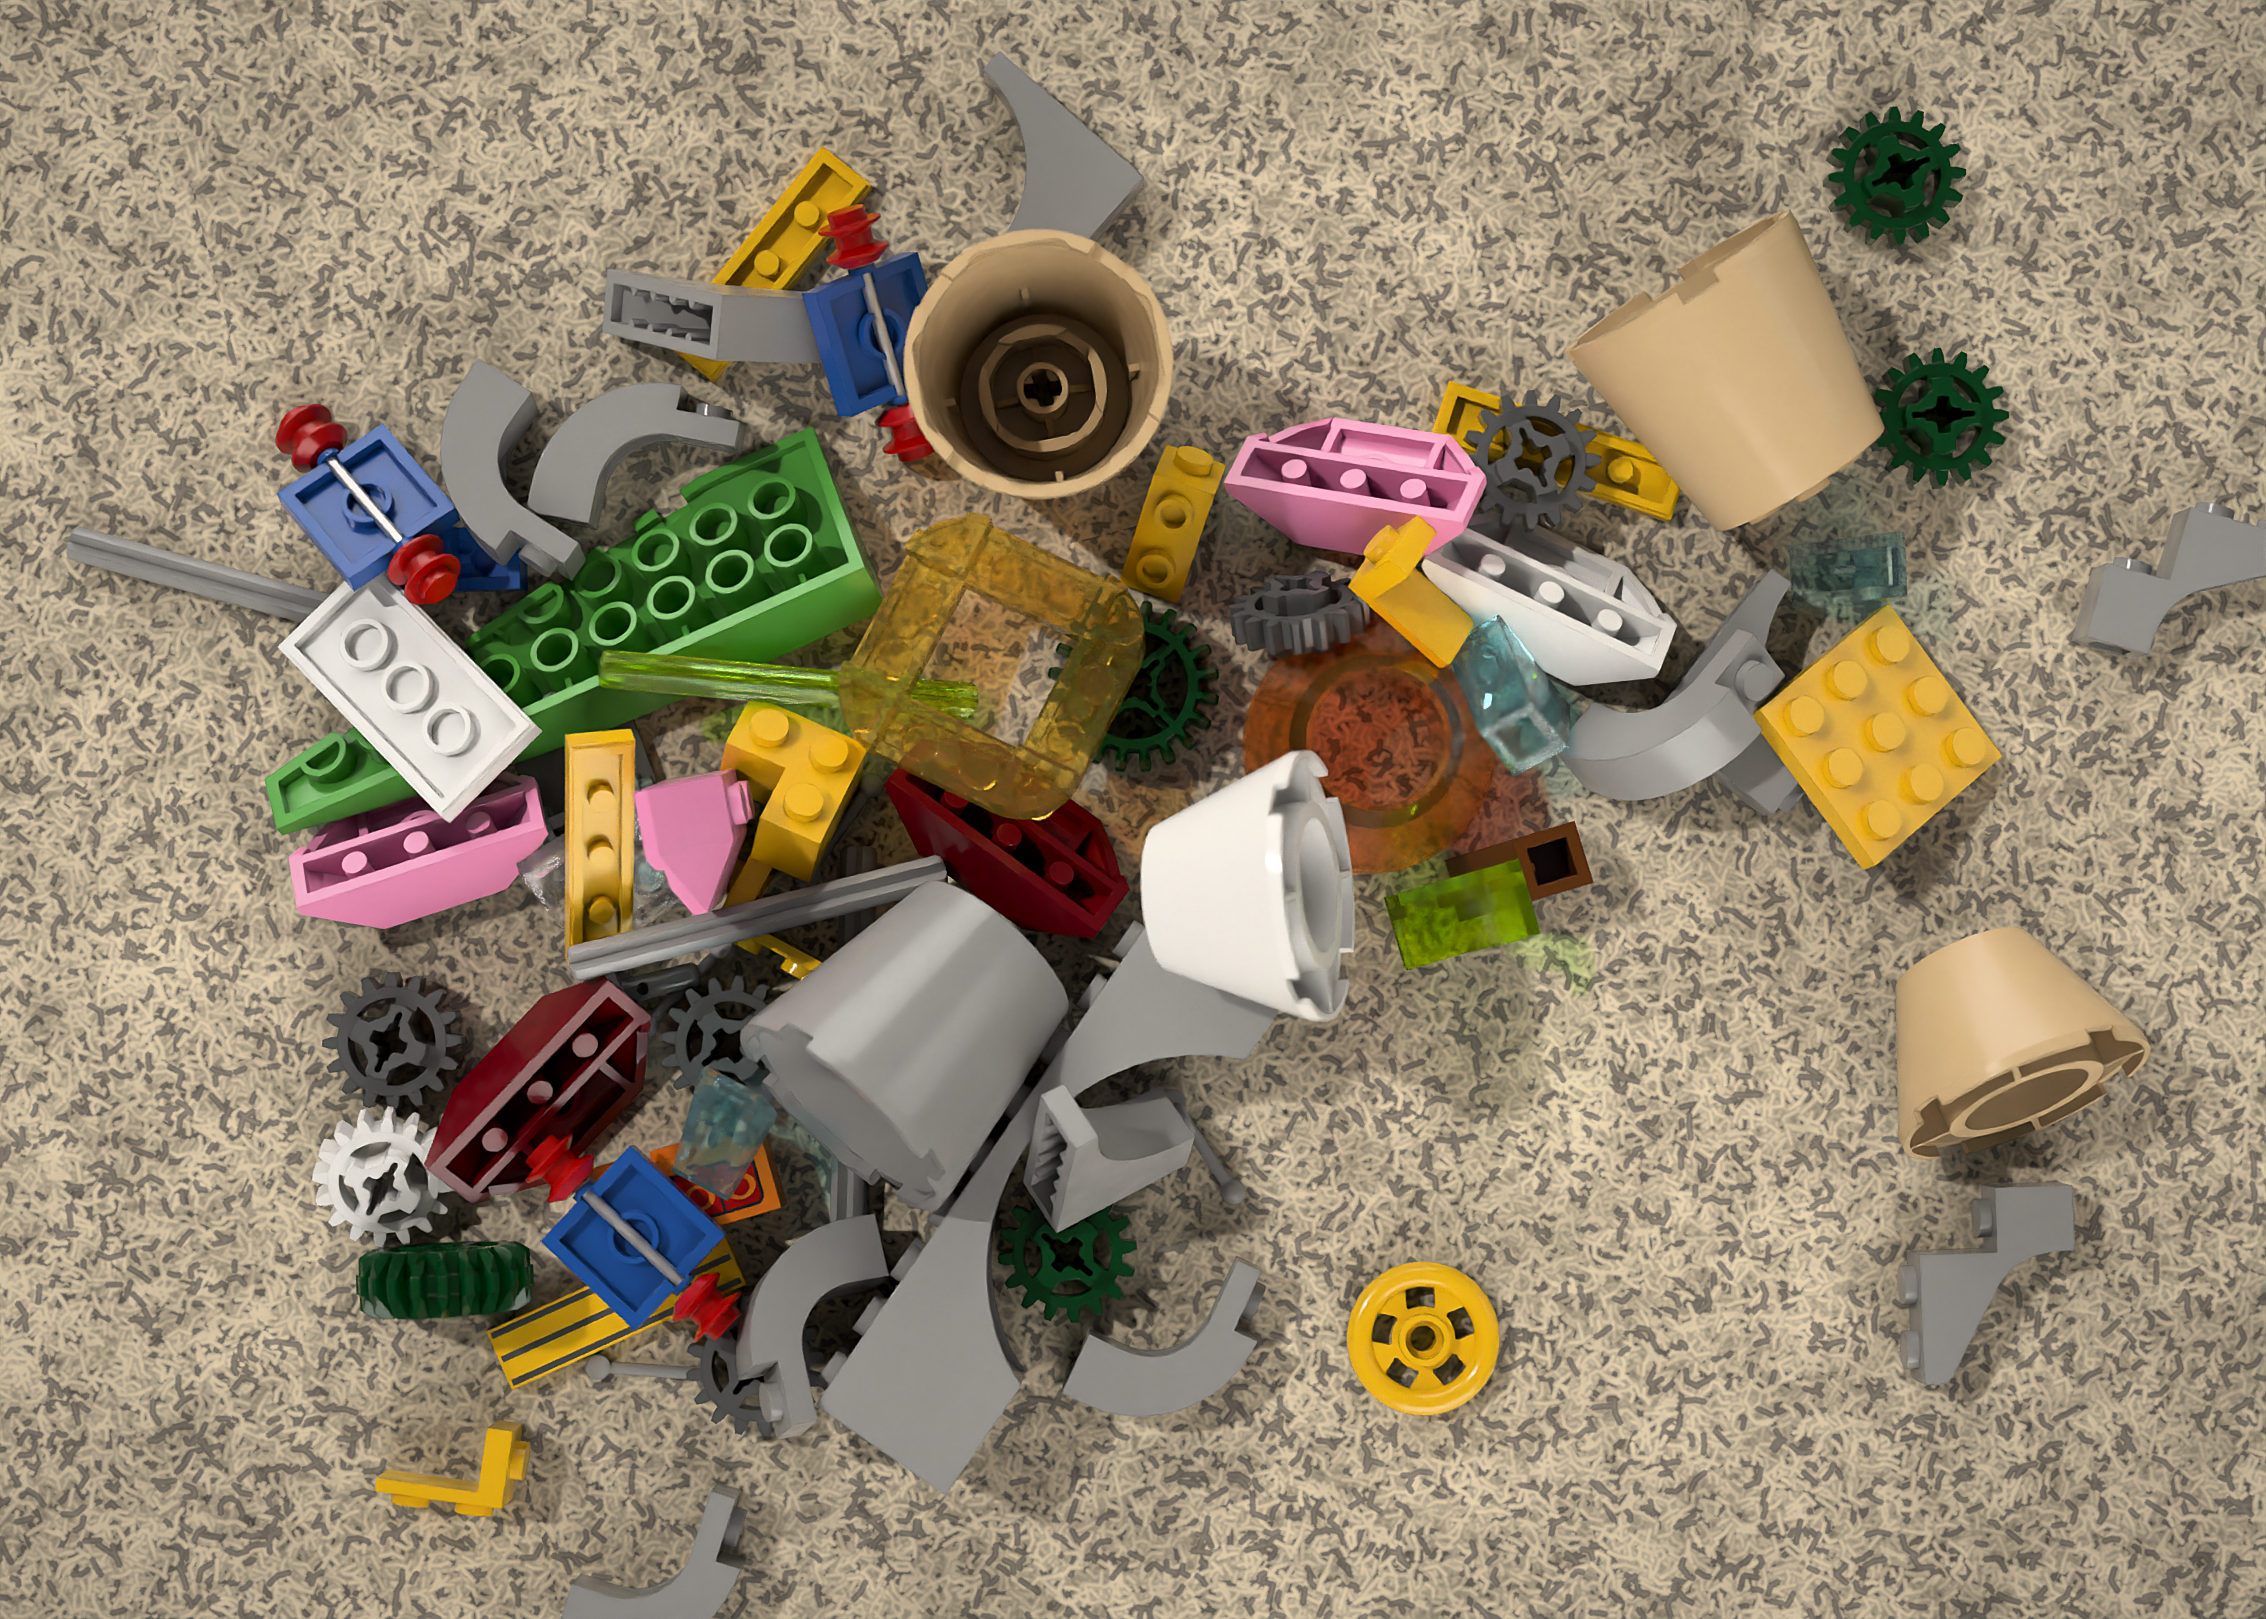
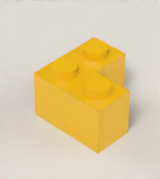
M751 694L726 741L720 770L735 768L738 782L748 780L753 799L766 804L759 819L750 858L810 883L858 787L870 745Z

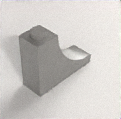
M999 51L983 69L985 85L997 95L1010 113L1021 136L1026 154V176L1022 198L1014 220L1006 233L1029 229H1049L1069 232L1097 242L1144 189V176Z
M607 269L603 333L717 361L822 363L802 293L806 291L732 286L670 278L631 270Z
M1773 568L1762 573L1655 708L1667 703L1687 689L1737 629L1755 634L1765 648L1769 627L1775 611L1792 583ZM1761 733L1738 756L1711 775L1761 816L1772 815L1778 808L1787 813L1805 793Z
M1062 1084L1040 1097L1023 1183L1054 1231L1058 1233L1187 1165L1195 1138L1194 1125L1185 1108L1179 1103L1172 1104L1161 1086L1118 1104L1084 1109L1079 1108L1065 1085Z

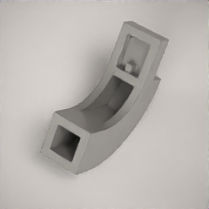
M478 358L454 393L443 422L440 458L442 473L450 498L470 535L497 563L505 567L520 547L519 558L537 572L550 577L555 570L572 581L586 561L579 543L525 509L512 498L507 489V466L512 451L539 414V409L532 392Z
M648 382L612 390L583 405L551 437L536 466L526 509L543 520L598 530L604 496L610 477L617 466L632 452L654 443L674 442L741 455L746 430L739 421L732 420L733 411L727 408L696 403L694 413L687 412L686 407L689 393L682 384Z
M1737 629L1695 681L1678 696L1661 706L1637 713H1624L1593 702L1554 748V751L1585 789L1599 795L1618 800H1644L1668 795L1712 775L1738 756L1762 732V728L1753 718V715L1782 681L1785 674L1755 634Z
M875 1214L834 1221L804 1235L793 1243L768 1269L747 1300L741 1315L736 1340L738 1380L764 1376L765 1382L761 1383L759 1387L760 1407L766 1422L774 1423L777 1439L802 1435L817 1421L802 1350L803 1329L811 1309L830 1299L873 1292L889 1276Z
M1236 1256L1210 1313L1202 1326L1191 1337L1175 1346L1159 1350L1138 1349L1090 1328L1063 1384L1062 1394L1098 1410L1126 1416L1168 1414L1199 1403L1214 1394L1240 1370L1257 1343L1254 1334L1236 1325L1240 1316L1251 1321L1262 1300L1266 1286L1257 1282L1261 1273L1260 1267Z
M719 1482L710 1492L688 1562L674 1577L651 1587L630 1588L581 1573L571 1585L561 1619H711L729 1596L747 1560L723 1551L724 1545L736 1547L744 1526L748 1510L737 1507L742 1490Z

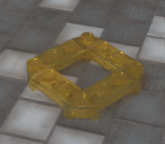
M967 512L966 517L943 520L930 526L925 531L919 528L906 543L904 548L907 556L851 661L844 660L840 668L837 685L839 687V703L844 720L856 741L874 756L997 815L1012 819L1043 820L1065 804L1078 789L1141 667L1145 654L1146 638L1139 607L1128 592V587L1112 574L1107 572L1105 578L995 527L992 518L985 515ZM966 589L1077 641L1023 745L1018 743L1017 747H1014L910 697Z

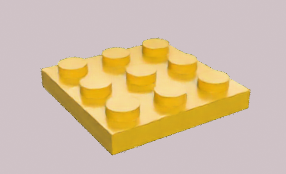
M1889 603L1876 609L1764 701L1753 715V718L1762 728L1761 734L1863 870L1873 867L1882 861L2002 757Z

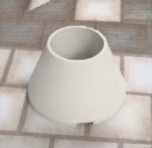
M1311 750L1292 751L1154 825L1147 835L1143 849L1141 898L1149 943L1156 960L1163 969L1298 1017L1318 1022L1333 1020L1337 1017L1347 997L1350 982L1348 979L1338 980L1341 953L1354 952L1355 901L1350 849L1341 805L1338 797L1325 798L1318 777L1328 776V770L1315 752Z

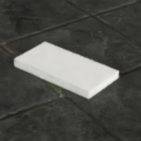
M386 571L356 591H353L344 581L278 646L429 805L449 823L542 732L521 708L419 605L412 604L405 598L404 590L399 585L391 582Z

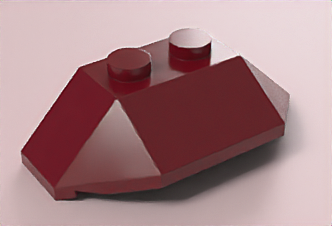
M921 738L884 785L918 854L923 858L934 855L941 856L949 877L1022 930L1095 938L1130 890L1125 876L1120 874L1116 854L1102 821L1000 747L964 742L939 743L937 739Z
M605 975L542 996L453 1089L424 1162L426 1169L472 1205L487 1201L490 1196L516 1193L547 1184L542 1178L530 1183L525 1181L533 1171L525 1161L547 1137L554 1134L562 1141L567 1135L572 1133L574 1136L569 1150L579 1157L643 1090L648 1055V1032L651 1030L652 1021L650 1013Z

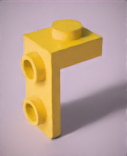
M1166 445L1154 472L1120 576L1122 585L1170 602L1179 601L1226 464L1214 461L1209 453L1196 447L1181 446L1177 448Z
M1417 515L1396 530L1387 525L1372 538L1363 552V555L1366 557L1347 587L1438 668H1444L1455 658L1472 630L1474 621L1415 568L1437 533Z
M750 856L746 862L738 858L725 891V895L728 897L722 908L763 898L777 869L754 860ZM774 933L733 942V944L755 955L759 954L762 946L782 955L785 959L780 968L799 979L804 978L824 962L819 957Z
M497 1420L487 1428L479 1482L388 1469L376 1477L374 1491L390 1493V1502L400 1506L429 1507L430 1499L455 1503L454 1511L459 1514L478 1517L492 1516L494 1508L502 1509L512 1500L515 1480L523 1481L526 1477L531 1445L530 1442L521 1441L523 1423Z

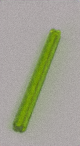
M618 650L603 651L598 664L599 685L607 689L962 720L973 718L977 712L979 702L978 688L972 682Z

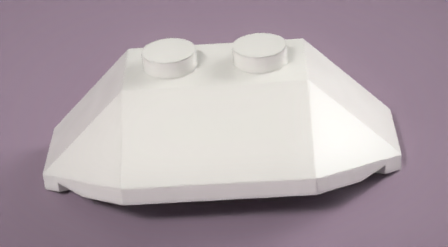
M1501 514L1472 515L1463 533L1424 558L1421 568L1427 578L1473 619L1474 626L1468 636L1573 686L1655 678L1661 669L1677 628V624L1668 613L1662 614L1654 597L1628 567L1539 525H1536L1533 532H1525L1522 517L1515 516L1510 524L1503 528L1499 526Z

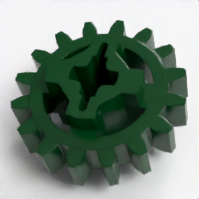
M1890 107L1885 113L1881 124L1872 112L1866 113L1859 121L1861 133L1848 126L1839 136L1842 145L1846 149L1833 148L1827 156L1826 161L1838 168V171L1826 176L1823 180V187L1837 189L1839 192V196L1828 208L1830 212H1839L1846 209L1850 217L1847 219L1843 230L1849 233L1859 225L1867 229L1865 244L1869 246L1875 243L1882 234H1887L1890 248L1898 249L1904 243L1907 232L1919 244L1930 236L1928 224L1940 230L1950 220L1947 212L1942 207L1955 208L1962 201L1963 195L1957 190L1950 188L1952 184L1960 182L1966 176V169L1951 167L1950 159L1961 148L1959 144H1949L1943 147L1939 139L1946 128L1943 123L1934 126L1930 131L1922 127L1924 121L1923 111L1917 110L1907 122L1901 121L1898 107ZM1898 139L1913 144L1920 151L1901 145ZM1864 149L1866 154L1863 157L1868 167L1865 176L1855 182L1854 168L1861 150ZM1915 169L1902 185L1898 182H1892L1887 185L1884 182L1874 186L1887 170L1892 174L1901 171L1904 174ZM1934 174L1933 193L1925 207L1923 202L1926 200L1922 187L1925 179ZM1871 204L1888 210L1891 217L1878 214L1869 208L1868 205Z
M1934 348L1928 353L1925 365H1923L1921 359L1915 353H1912L1902 360L1905 375L1900 370L1891 367L1881 376L1890 390L1876 389L1871 393L1875 405L1881 407L1879 414L1885 429L1881 434L1882 436L1870 445L1872 452L1884 449L1889 450L1892 456L1884 468L1888 472L1902 465L1909 468L1906 484L1911 486L1918 483L1925 474H1929L1932 489H1940L1946 485L1949 472L1958 484H1962L1972 478L1968 463L1977 469H1985L1993 461L1984 448H1998L2006 440L2004 436L1993 430L1994 425L2009 419L2008 411L1994 409L1992 403L2004 390L2002 386L1986 389L1982 381L1986 378L1989 371L1986 365L1981 366L1972 373L1966 370L1967 353L1961 351L1949 363H1945L1942 349ZM1921 380V386L1918 388L1919 399L1914 404L1898 406L1904 391L1912 383ZM1954 384L1964 390L1972 402L1966 401L1954 389ZM1936 406L1938 415L1948 416V419L1959 420L1951 422L1938 431L1936 422L1916 417L1924 415ZM1975 431L1968 448L1961 455L1953 458L1952 452L1956 450V438L1961 433ZM1901 435H1907L1920 447V455L1905 443Z
M1034 1198L1035 1208L1031 1211L1016 1204L1012 1209V1213L1021 1224L1018 1229L1013 1227L1002 1228L1000 1236L1006 1241L1013 1243V1250L999 1254L998 1263L1014 1265L1016 1272L1007 1278L1005 1285L1007 1289L1016 1288L1021 1285L1025 1287L1027 1292L1021 1303L1023 1308L1027 1309L1039 1300L1045 1303V1320L1051 1321L1056 1314L1057 1308H1066L1070 1322L1078 1323L1081 1306L1088 1304L1091 1311L1099 1316L1103 1314V1304L1100 1298L1106 1293L1115 1299H1121L1124 1292L1119 1284L1115 1282L1117 1276L1133 1277L1135 1272L1134 1266L1122 1260V1254L1137 1250L1136 1240L1121 1239L1119 1233L1130 1224L1128 1215L1112 1219L1108 1214L1113 1206L1111 1204L1056 1233L1047 1218L1044 1217L1045 1215ZM1102 1228L1106 1231L1111 1245V1260L1108 1268L1094 1256L1093 1240ZM1044 1233H1047L1054 1240L1058 1238L1064 1243L1069 1242L1073 1237L1078 1238L1082 1242L1079 1248V1255L1084 1260V1265L1092 1271L1086 1269L1082 1264L1077 1265L1072 1261L1066 1262L1063 1267L1057 1265L1054 1262L1057 1250L1051 1244L1052 1240ZM1027 1235L1041 1248L1042 1265L1033 1276L1025 1260ZM1080 1279L1084 1284L1091 1287L1086 1291L1076 1294H1060L1052 1291L1060 1281Z

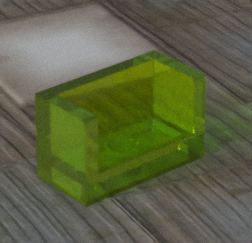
M1519 859L1384 897L1403 966L1406 970L1416 969L1447 958L1489 947L1496 948L1541 934Z

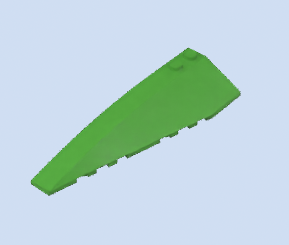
M813 426L697 477L679 490L688 505L663 519H660L655 510L651 509L631 523L637 532L636 534L611 547L606 552L603 551L601 546H598L585 555L586 561L572 581L567 578L558 584L553 580H549L464 640L468 647L464 652L542 730L508 766L565 746V735L599 732L621 725L715 686L889 608L872 561ZM355 727L342 736L337 732H331L264 779L275 826L281 835L420 796Z

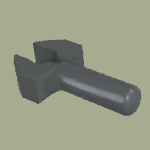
M692 962L634 977L623 971L605 975L637 1003L642 1000L697 987L701 981L699 968Z

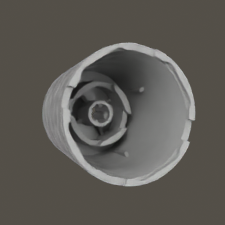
M931 880L921 884L755 1015L741 1030L740 1040L746 1057L755 1063L761 1058L771 1072L762 1081L766 1088L790 1116L823 1148L872 1186L883 1177L900 1188L895 1193L900 1202L916 1209L933 1211L937 1210L954 1190L1069 1011V1002L1063 985L1053 969L1038 950L1013 925L986 903L966 891L945 882Z

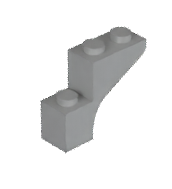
M2197 502L2195 508L2189 507L2173 514L2156 576L2151 575L2153 568L2151 565L2125 557H2115L2113 564L2106 563L2091 570L2071 642L2129 659L2149 655L2155 633L2162 619L2180 599L2188 594L2266 577V520H2258L2256 526L2233 519L2234 510L2210 502Z
M2061 1182L1981 1184V1199L1973 1200L1971 1219L1975 1237H1983V1248L1907 1250V1265L1899 1266L1897 1274L1899 1299L1901 1304H1909L1910 1330H1902L1900 1334V1356L1903 1368L1911 1369L1913 1379L1924 1385H1941L1953 1377L2000 1282L2012 1268L2026 1259L2039 1254L2075 1250L2072 1185Z

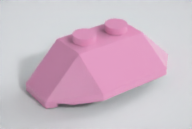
M1335 417L1292 426L1269 437L1266 433L1248 436L1224 481L1226 492L1293 542L1300 545L1363 555L1368 543L1381 529L1390 525L1396 530L1419 515L1437 532L1421 559L1465 531L1487 485L1485 474L1479 467L1474 465L1468 454L1450 435Z
M735 768L669 778L633 793L646 860L655 871H665L670 888L693 915L708 913L722 902L747 834L746 823H748L749 819L755 818L748 780L738 782Z
M503 770L450 823L443 819L421 795L326 823L316 833L307 847L300 846L288 857L296 908L301 915L387 929L507 890L549 835L536 779L523 774L516 776Z

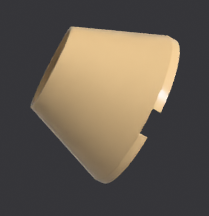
M2003 927L1968 936L1926 956L1909 968L1897 981L1895 999L1899 1141L1908 1156L1924 1160L1940 1158L1941 1155L1937 1147L1961 1143L1967 1155L2008 1143L2063 1120L2106 1096L2107 1092L2103 1082L2122 1068L2126 1077L2133 1076L2148 1059L2151 1047L2140 1028L2027 930L2020 927Z

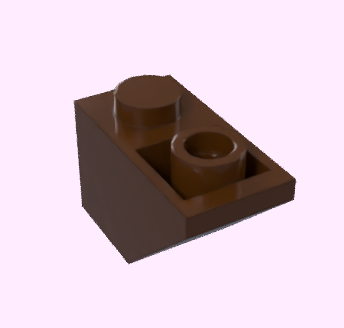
M1575 821L1444 860L1462 921L1594 883Z

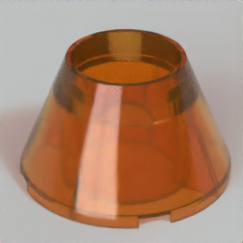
M1371 620V623L1365 624V633L1351 634V641L1348 643L1336 642V648L1330 652L1321 655L1315 653L1293 654L1286 658H1279L1267 671L1252 697L1244 723L1242 739L1243 765L1245 775L1247 776L1292 751L1311 750L1314 752L1313 728L1317 714L1326 700L1346 688L1368 684L1380 685L1403 694L1416 705L1424 716L1430 731L1432 754L1430 765L1423 781L1405 800L1387 805L1360 803L1337 791L1324 776L1318 777L1325 798L1338 797L1348 837L1352 873L1382 874L1399 871L1420 864L1445 850L1458 839L1478 814L1491 785L1496 758V734L1488 701L1476 678L1462 660L1455 656L1449 665L1444 668H1438L1388 622Z

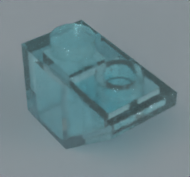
M1500 615L1472 629L1450 664L1479 733L1515 777L1569 748L1570 705Z

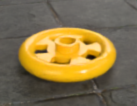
M1418 1261L1393 1267L1377 1276L1365 1287L1351 1311L1347 1326L1346 1342L1354 1373L1363 1387L1375 1399L1387 1407L1402 1413L1428 1416L1458 1408L1472 1399L1483 1388L1496 1365L1500 1347V1331L1492 1303L1474 1280L1451 1266L1436 1262ZM1416 1287L1433 1288L1435 1305L1433 1307L1415 1306L1408 1309L1405 1290ZM1464 1307L1470 1316L1474 1332L1456 1339L1453 1325L1446 1315L1449 1312ZM1378 1313L1397 1318L1392 1327L1391 1343L1389 1344L1372 1340L1373 1326ZM1419 1326L1430 1327L1434 1332V1341L1426 1349H1418L1411 1343V1334ZM1451 1354H1456L1466 1368L1453 1381L1443 1385L1433 1373V1369L1443 1365L1450 1358ZM1394 1358H1398L1407 1367L1418 1370V1374L1409 1388L1397 1383L1386 1374Z

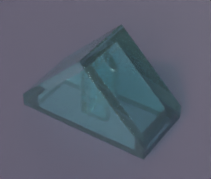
M1891 532L1789 546L1792 609L1881 606L1888 603L1891 605L1908 597L1904 532Z
M705 1066L699 1073L672 1172L728 1201L735 1193L778 1113L763 1095Z

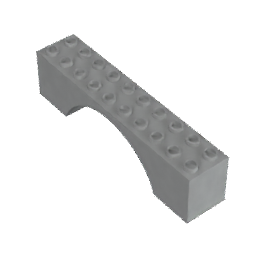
M1136 920L1133 921L1113 950V953L1123 959L1109 980L1098 973L1075 1006L1086 1014L1073 1033L1061 1026L1039 1058L1041 1062L1049 1066L1037 1085H1034L1027 1079L1024 1080L1003 1112V1115L1012 1121L1000 1138L992 1133L989 1134L967 1168L975 1175L964 1191L955 1186L946 1201L937 1210H934L927 1221L937 1228L927 1244L915 1237L890 1273L893 1278L900 1282L890 1297L879 1290L852 1328L863 1336L857 1346L852 1350L842 1343L815 1382L825 1390L816 1403L817 1407L945 1496L1021 1387L1025 1372L1009 1345L1000 1321L992 1278V1240L996 1214L1003 1190L1014 1165L1025 1147L1032 1140L1041 1095L1064 1084L1074 1098L1083 1090L1112 1074L1134 1065L1161 1058L1185 1055H1218L1246 1060L1280 1011L1163 969L1153 954L1146 927Z

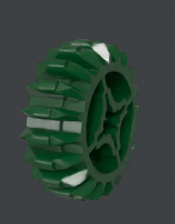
M1118 601L1116 603L1118 622L1108 624L1105 614L1100 608L1093 610L1091 616L1098 630L1091 635L1083 625L1074 623L1070 628L1071 632L1082 645L1078 650H1075L1067 644L1059 643L1056 648V653L1061 658L1071 662L1069 670L1051 667L1048 672L1049 679L1067 683V690L1055 691L1048 695L1050 705L1060 706L1069 703L1071 708L1070 712L1060 715L1055 720L1057 728L1059 730L1067 729L1073 724L1078 723L1082 729L1073 736L1070 746L1074 750H1078L1090 738L1098 743L1092 751L1090 761L1095 765H1099L1104 760L1107 749L1116 751L1115 771L1121 773L1125 772L1127 767V754H1139V767L1143 773L1151 771L1152 762L1149 752L1158 749L1166 765L1174 764L1176 757L1169 743L1175 739L1179 741L1183 748L1192 751L1196 747L1197 742L1193 736L1185 731L1187 726L1192 724L1198 729L1207 731L1212 723L1208 717L1196 712L1198 704L1213 707L1217 706L1219 702L1217 694L1200 691L1201 683H1212L1219 679L1218 669L1207 668L1198 670L1196 664L1212 654L1210 645H1200L1190 651L1186 644L1196 635L1197 627L1190 623L1178 635L1170 631L1177 616V612L1173 609H1167L1160 625L1150 622L1153 607L1149 601H1143L1141 604L1140 620H1128V606L1125 601ZM1136 635L1154 639L1163 645L1144 660L1129 662L1119 657L1115 652H1112L1105 643L1119 637ZM1091 657L1110 680L1111 688L1110 693L1100 704V707L1089 717L1084 709L1079 692L1084 667ZM1176 658L1180 661L1187 680V698L1178 717L1167 707V704L1157 693L1156 688L1158 679ZM1109 664H1114L1122 673L1126 672L1133 678L1141 672L1145 674L1154 664H1158L1149 673L1151 683L1145 685V689L1151 691L1149 701L1158 710H1154L1145 700L1141 702L1134 696L1126 702L1122 700L1113 710H1109L1118 700L1116 691L1122 689V684L1116 683L1118 673ZM1136 711L1146 715L1163 731L1147 738L1125 739L1105 732L1104 729L1125 712Z
M484 1240L402 1245L373 1249L358 1258L359 1274L356 1275V1295L360 1297V1311L371 1318H381L383 1320H423L490 1315L491 1313L518 1310L532 1300L531 1284H534L533 1264H530V1250L517 1241Z

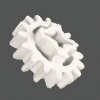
M387 1106L383 1120L374 1121L371 1113L367 1109L360 1110L356 1128L343 1120L338 1122L334 1132L336 1141L330 1139L323 1140L318 1154L323 1161L316 1162L312 1181L323 1184L318 1188L315 1199L317 1205H334L328 1221L331 1226L339 1225L345 1220L349 1221L352 1224L350 1239L354 1241L360 1238L365 1230L374 1232V1242L378 1247H383L387 1233L395 1232L398 1239L403 1244L410 1243L412 1226L416 1225L426 1233L433 1230L435 1221L433 1212L439 1214L447 1213L451 1197L446 1192L454 1190L429 1172L426 1167L423 1169L416 1166L412 1153L424 1165L438 1127L422 1133L418 1130L420 1114L414 1112L405 1123L396 1121V1112L392 1106ZM395 1162L394 1174H391L386 1181H382L378 1190H374L376 1179H379L384 1172H388L392 1163ZM346 1185L354 1188L358 1200L350 1194Z

